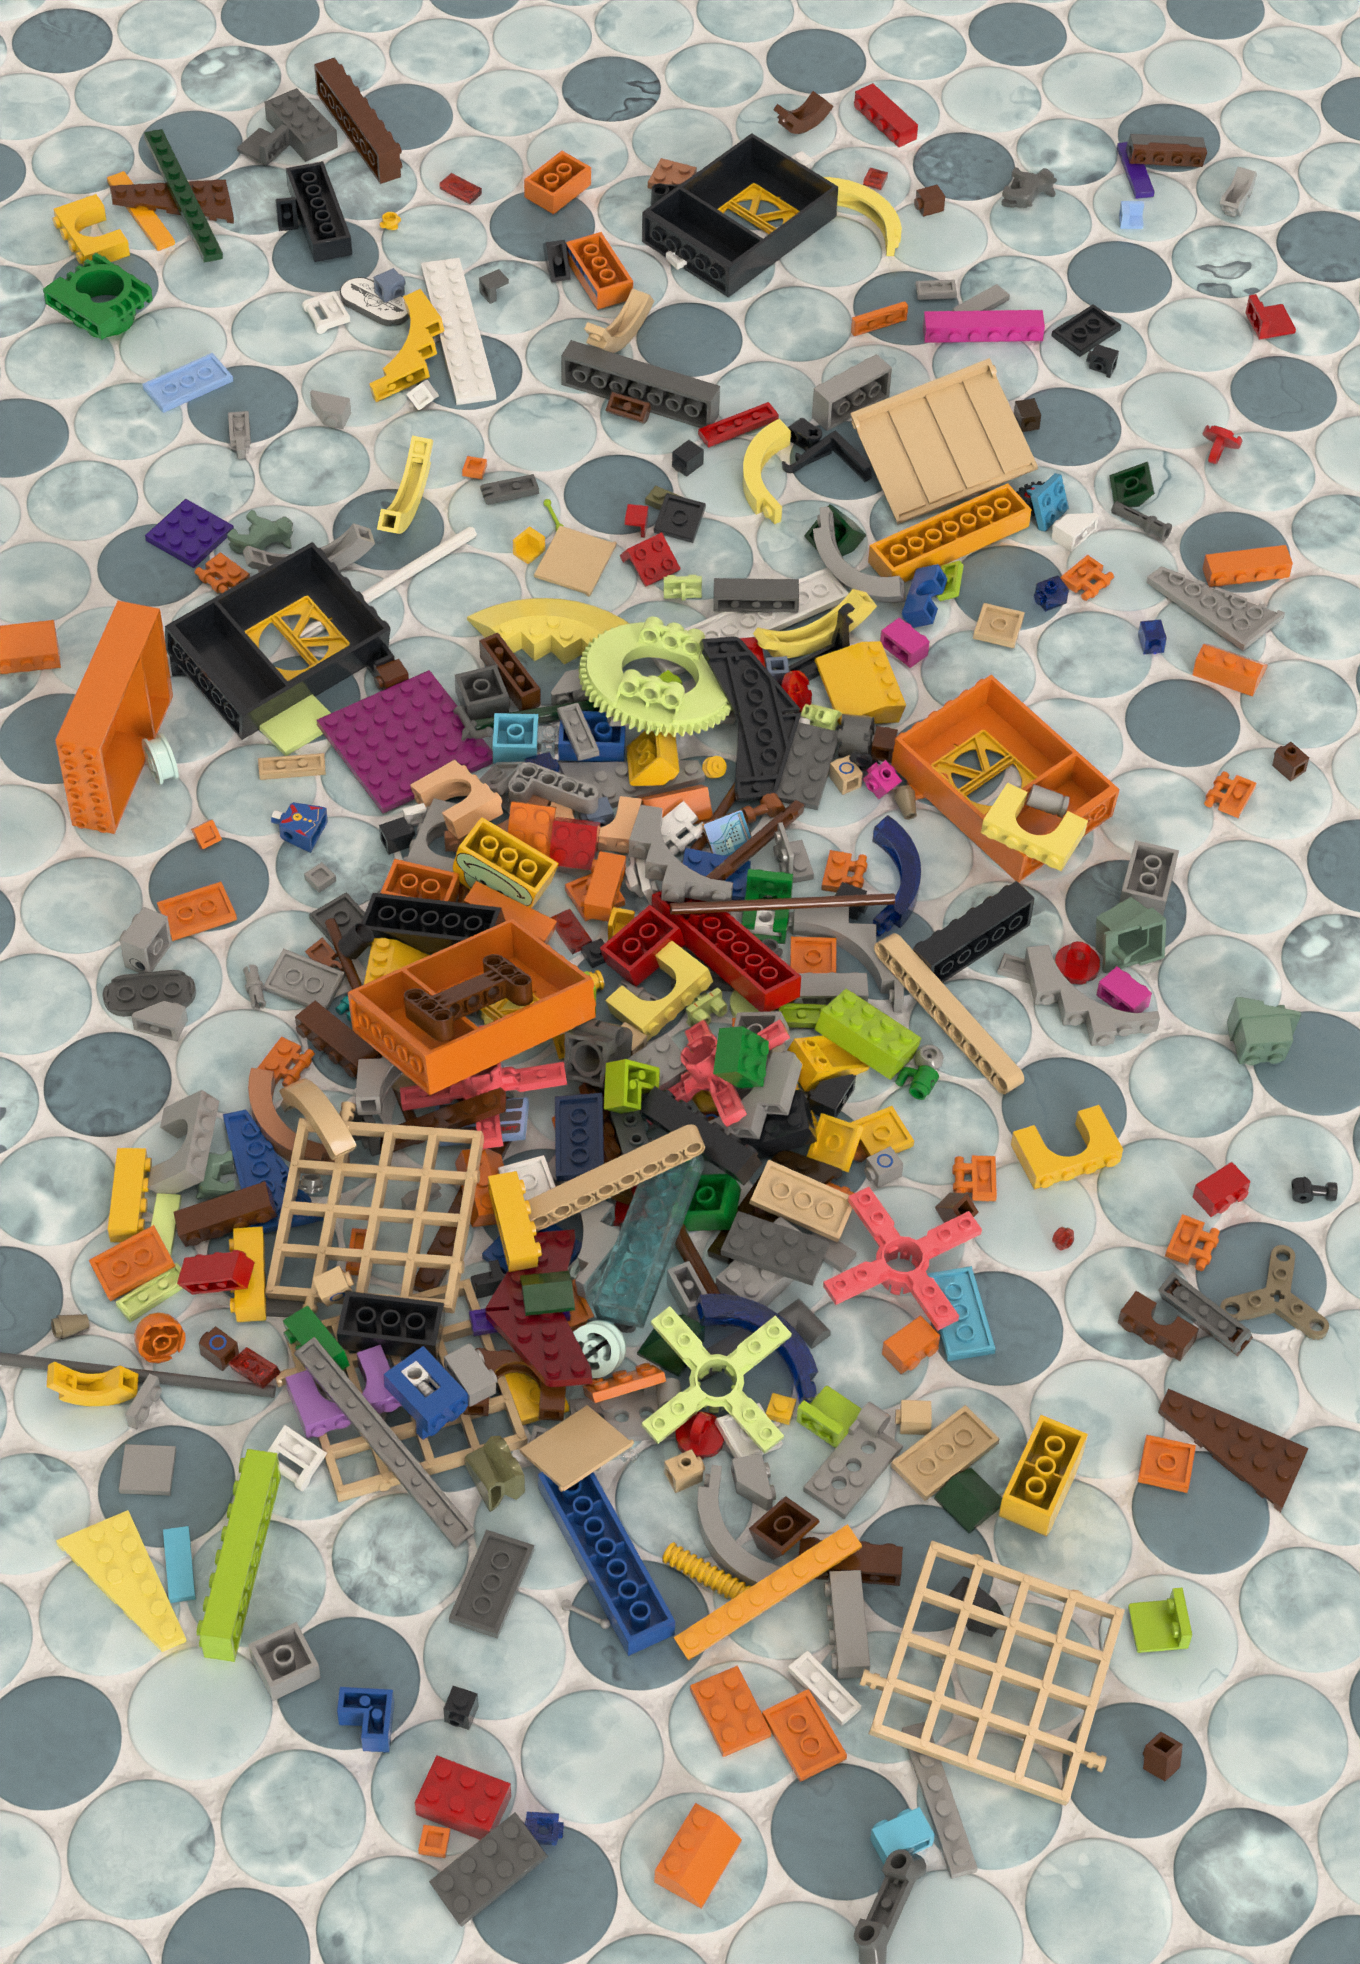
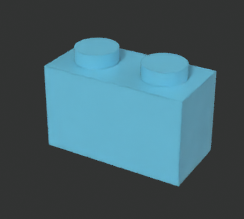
M920 1807L914 1810L906 1809L900 1812L897 1818L890 1821L882 1820L875 1824L871 1830L870 1840L884 1865L888 1856L895 1850L904 1849L909 1853H917L932 1846L935 1834Z

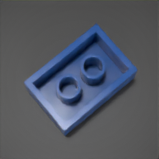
M582 711L599 749V756L580 761L576 757L560 720L558 761L624 762L626 726H609L606 712Z

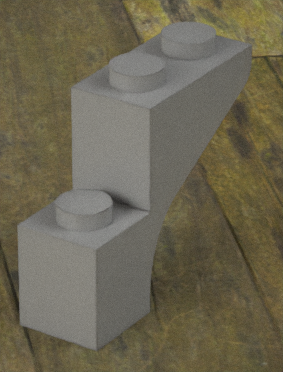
M1237 167L1230 187L1220 200V206L1225 211V215L1230 217L1242 215L1247 197L1250 198L1257 178L1256 171Z

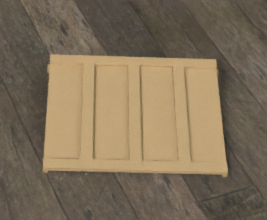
M990 358L850 413L853 429H856L897 525L1038 469V465L997 379L996 367L992 364Z

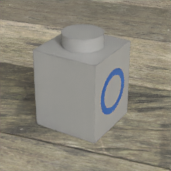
M891 1146L866 1158L864 1173L870 1182L873 1181L877 1188L902 1177L903 1162Z

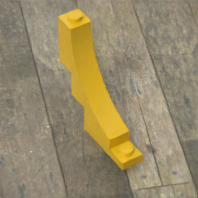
M421 288L403 296L406 311L410 316L409 334L399 353L390 363L382 368L384 377L369 383L372 397L376 402L430 377L425 360L437 354L432 337L444 332L441 316Z

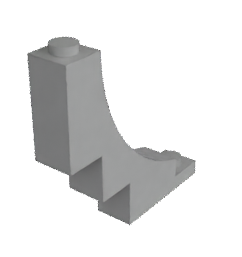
M849 907L794 909V912H789V926H793V935L836 938V946L849 952L866 967L877 983L880 993L889 994V1003H893V1012L902 1013L904 986L883 964L874 951L876 924L849 923Z
M772 1052L766 1067L763 1087H754L742 1100L747 1115L728 1127L723 1123L720 1116L709 1121V1123H718L727 1135L732 1133L740 1138L760 1139L766 1114H789L802 1063L793 1052ZM698 1155L699 1160L707 1161L706 1159Z
M554 1155L550 1162H547L554 1183L559 1186L567 1181L556 1180ZM605 1200L576 1213L583 1227V1242L578 1257L580 1272L576 1276L575 1283L578 1295L585 1299L626 1249L624 1232L611 1227L612 1223L616 1220L614 1206Z

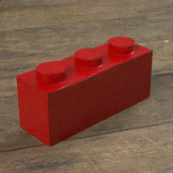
M240 1250L185 1257L177 1284L192 1295L248 1289L255 1262L248 1258L245 1252Z

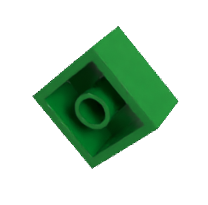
M744 1026L719 1028L713 1074L738 1088L763 1087L766 1076L769 1041Z
M728 1174L687 1175L679 1217L688 1231L730 1230L737 1214L742 1189L738 1182Z

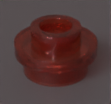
M1068 1227L1058 1228L1052 1238L1055 1247L1059 1250L1069 1248L1074 1242V1231Z

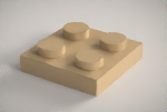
M984 603L974 630L973 639L1015 648L1025 612Z

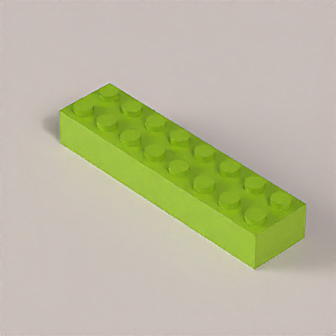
M247 1449L245 1458L240 1459V1479L234 1482V1502L229 1503L227 1509L229 1522L222 1529V1549H218L216 1552V1572H212L210 1575V1595L205 1596L203 1602L204 1619L199 1620L197 1625V1636H200L199 1647H202L205 1658L231 1662L236 1660L281 1480L278 1454L273 1452Z

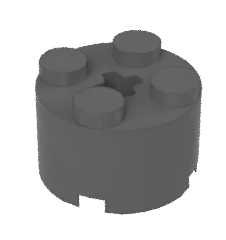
M842 714L841 726L843 729L838 730V742H842V744L839 745L838 756L842 758L848 755L852 756L853 751L861 754L866 753L871 756L872 735H874L875 731L874 717Z

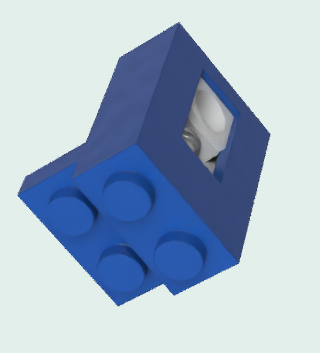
M424 1346L384 1373V1387L415 1419L416 1434L422 1440L429 1435L433 1436L438 1433L449 1421H455L468 1406V1393ZM412 1377H419V1379H415V1380L410 1379V1378H412Z

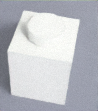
M1096 513L1066 514L1060 520L1058 519L1054 522L1051 540L1072 552L1097 529L1099 515Z

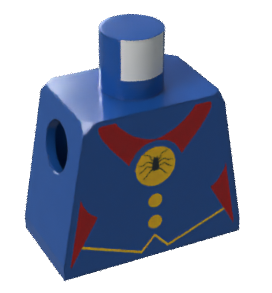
M293 802L288 807L286 813L275 810L271 817V823L279 825L282 840L311 853L328 823L327 808Z

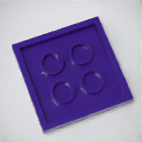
M184 499L145 535V539L150 544L195 568L227 538V534L234 529V525L188 499Z

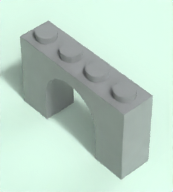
M433 799L431 805L426 807L425 819L423 823H419L417 837L412 839L409 855L405 856L403 861L453 872L455 859L432 852L429 849V845L435 839L445 836V831H448L442 812L456 805L455 803Z
M200 1090L164 1108L160 1128L177 1139L186 1134L187 1136L183 1145L173 1157L151 1167L147 1188L155 1193L176 1194L204 1181L219 1100Z

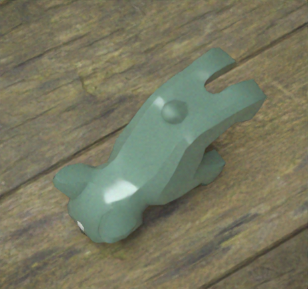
M251 510L246 515L247 520L252 523L249 527V534H238L236 529H232L227 534L230 548L237 553H243L246 546L264 550L273 542H280L290 549L292 548L290 538L293 534V522L286 516L276 521H271L257 516L256 512Z
M232 1150L224 1154L209 1152L204 1181L198 1183L197 1199L210 1200L235 1191L234 1180H229L227 1183L220 1181L222 1175L234 1173Z

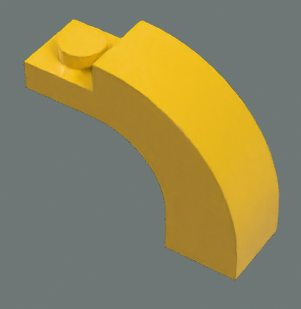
M54 1361L48 1365L46 1387L58 1392L59 1400L81 1406H110L136 1397L138 1393V1373L119 1365L104 1373L85 1374Z

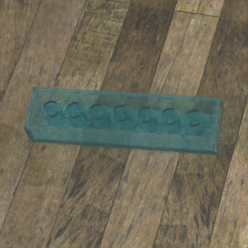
M702 1153L638 1184L592 1302L597 1319L644 1328L705 1166Z

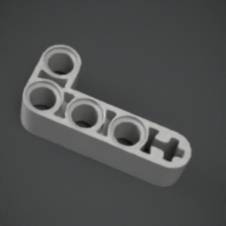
M526 762L521 764L508 784L510 804L512 801L528 803L532 795H536L584 814H593L598 810V789L596 787L534 763Z

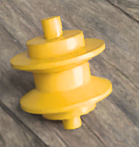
M720 756L708 757L702 764L705 776L710 779L722 777L727 769L725 760Z

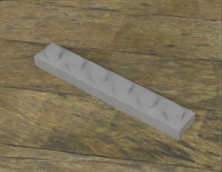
M924 1722L902 1727L901 1732L920 1738ZM931 1734V1738H930V1741H929V1742L935 1744L934 1739H933V1736H932V1734ZM907 1748L951 1879L976 1873L978 1867L941 1760Z

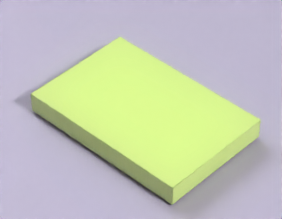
M312 694L261 724L259 728L284 756H288L321 736L323 733L317 726V719L331 713Z

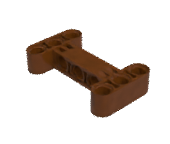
M498 954L487 955L483 959L484 973L433 996H430L422 989L414 988L407 990L404 993L405 1014L410 1021L435 1040L447 1041L454 1037L453 1021L505 998L518 1006L532 1003V978L503 956Z

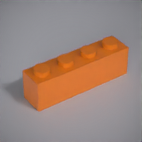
M1280 545L1206 554L1202 569L1208 586L1215 587L1290 577L1293 562L1287 546Z
M478 881L475 882L464 899L463 903L501 907L505 921L514 919L546 944H548L554 934L556 920Z

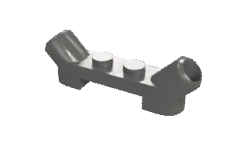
M898 1849L893 1851L886 1859L882 1868V1872L885 1875L882 1885L866 1920L860 1918L854 1931V1940L859 1946L860 1964H886L887 1944L915 1881L926 1873V1863L922 1856L916 1853H909L904 1849Z

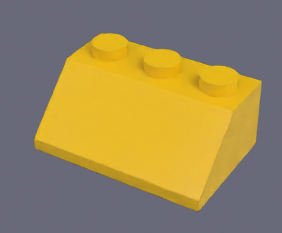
M643 731L626 746L630 785H665L669 780H673L678 775L679 763L676 736L673 737L668 733L667 737H664L662 732L655 736L653 731L649 734Z

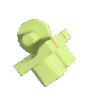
M668 575L664 577V599L681 598V601H686V598H702V576L688 575L676 577L675 575Z
M805 704L801 712V717L810 719V725L830 730H836L838 726L837 720L842 715V712L814 704Z
M717 987L708 994H699L686 1008L688 1015L686 1023L692 1027L704 1019L709 1025L711 1013L714 1012L718 1017L725 1015L728 1009L727 1004L722 999V991Z

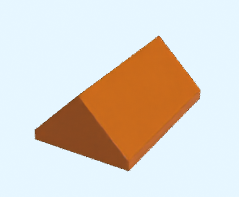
M704 785L639 797V799H642V805L663 808L662 818L683 801L699 819L694 824L708 822L713 815L708 787Z

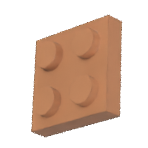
M661 158L648 180V188L652 189V186L658 183L682 184L697 173V167Z

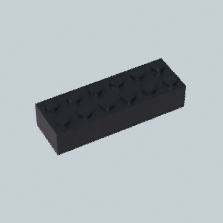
M324 162L286 168L287 187L291 197H295L297 215L314 262L352 255L351 235Z
M1015 881L1011 885L1004 886L994 896L987 897L982 904L970 908L959 919H953L948 926L942 930L935 931L925 941L918 942L914 946L913 951L943 983L1030 926L1035 898L1021 884Z
M373 893L361 923L372 930L374 938L394 939L421 952L436 953L505 922L501 907Z

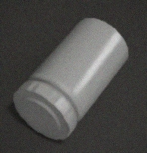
M1033 784L1026 805L1062 818L1068 808L1070 797H1063L1060 793Z

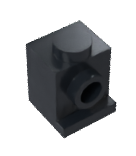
M1096 344L1094 350L1089 351L1086 362L1090 363L1089 369L1107 374L1106 377L1110 378L1117 366L1119 351Z

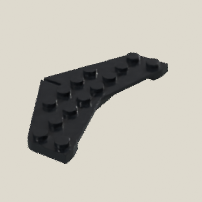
M733 636L701 639V652L738 718L734 789L736 801L761 800L766 794L776 793L801 716V713H798L800 708L740 638Z

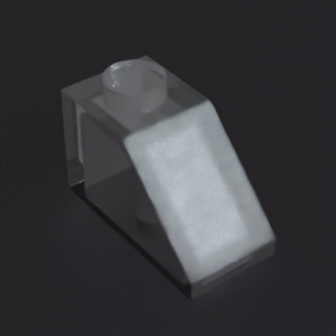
M538 725L537 757H543L544 760H558L560 725Z

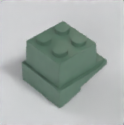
M1130 897L1096 917L1095 950L1103 956L1102 971L1104 973L1111 972L1115 967L1122 969L1135 964L1141 966L1165 957L1166 918L1153 907L1147 909Z
M1236 997L1227 1019V1027L1230 1041H1234L1239 1064L1256 1065L1260 1062L1276 1064L1284 1061L1292 1045L1293 1034L1300 1020L1301 1012L1286 1009L1285 1005L1274 1007L1264 1005V1001Z

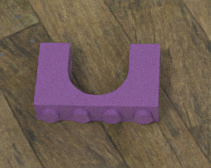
M381 1345L357 1352L358 1367L366 1383L362 1395L378 1414L392 1412L402 1406L384 1387V1373L391 1368ZM307 1370L285 1377L288 1394L307 1439L320 1437L328 1431L337 1428L343 1429L351 1424L334 1402L328 1401L321 1396L313 1377Z

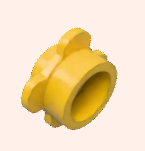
M386 212L383 214L382 222L379 223V226L388 230L398 229V223L401 222V218L394 212Z

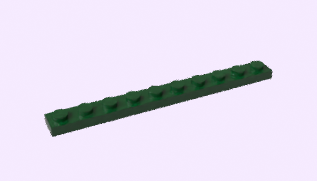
M163 129L144 132L147 146L203 262L223 259V252Z

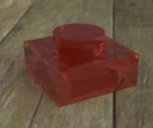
M870 167L864 178L863 185L881 190L888 179V172Z

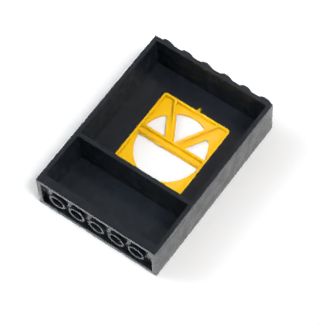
M751 133L642 212V242L665 257L666 252H675V255L687 261V264L682 267L683 269L723 295L730 297L836 217L838 186ZM752 200L749 211L737 203ZM761 200L769 202L779 209V211L756 215ZM730 209L769 235L763 239L725 215V211ZM783 219V224L778 228L767 223V221Z
M311 542L166 625L165 644L168 655L240 739L243 740L260 730L259 726L306 697L312 694L316 697L365 668L367 661L381 656V644L385 643L389 648L391 629L389 624L378 616L375 608L367 604L361 592L356 591L352 587L350 580L339 572L336 564L330 562L324 551ZM301 615L293 631L281 617ZM310 618L320 621L329 634L326 637L299 638ZM271 622L307 662L308 668L293 671L283 670L275 667L259 649V639L264 629ZM328 646L329 648L325 656L318 661L307 647Z

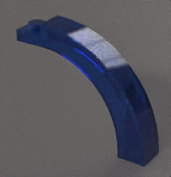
M889 815L874 827L872 842L881 847L893 860L899 872L901 884L895 895V904L887 905L873 919V924H876V936L878 937L885 931L888 932L893 925L901 928L909 919L917 903L921 880V862L917 848L905 829Z
M729 1294L699 1295L695 1305L701 1326L727 1325L754 1333L776 1316L792 1335L775 1350L782 1357L791 1373L799 1404L803 1400L809 1404L816 1396V1385L811 1380L817 1375L818 1369L808 1346L794 1327L773 1310L753 1300Z

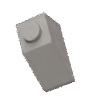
M311 390V407L323 425L344 429L351 414L350 398Z
M166 1001L134 1012L131 1016L134 1030L176 1042L188 1021L185 1006Z

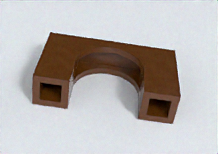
M485 1348L475 1349L480 1350L485 1360V1366L488 1370L492 1369L497 1380L509 1373H521L531 1377L537 1383L540 1390L539 1420H564L566 1386H546L516 1352L506 1349L500 1351H489ZM490 1397L471 1407L467 1406L463 1414L488 1416Z

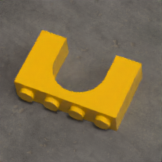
M97 194L53 209L55 217L52 220L56 229H60L63 240L68 241L71 252L76 253L79 264L84 266L86 259L93 260L92 255L95 253L106 257L110 262L130 256L128 240L120 229L96 237L84 236L79 233L86 227L106 221L105 207Z
M1100 1105L1077 1112L1075 1125L1087 1148L1076 1156H1060L1050 1151L1044 1144L1035 1125L1013 1132L1011 1146L1034 1190L1041 1187H1050L1054 1183L1063 1180L1069 1181L1075 1176L1085 1173L1091 1174L1097 1169L1106 1166L1113 1167L1121 1161L1123 1148Z

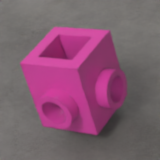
M886 760L880 765L877 762L866 770L868 775L862 779L868 790L873 792L878 800L902 782L896 774L894 767L889 765Z

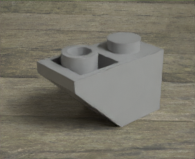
M579 669L564 673L551 691V706L589 700V697L585 696V691L582 690V685H580Z
M762 1454L732 1459L731 1472L736 1493L764 1510L769 1511L772 1508V1501L776 1500L774 1485H769L768 1478L771 1477L768 1462L764 1463Z

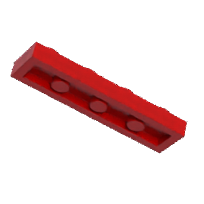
M767 402L698 429V435L709 448L778 420L779 414Z

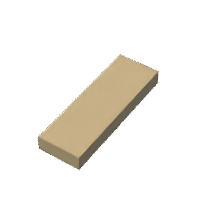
M324 753L258 758L260 780L326 775Z

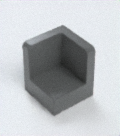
M497 269L479 277V292L491 304L497 301L496 289L509 284V279L500 269Z

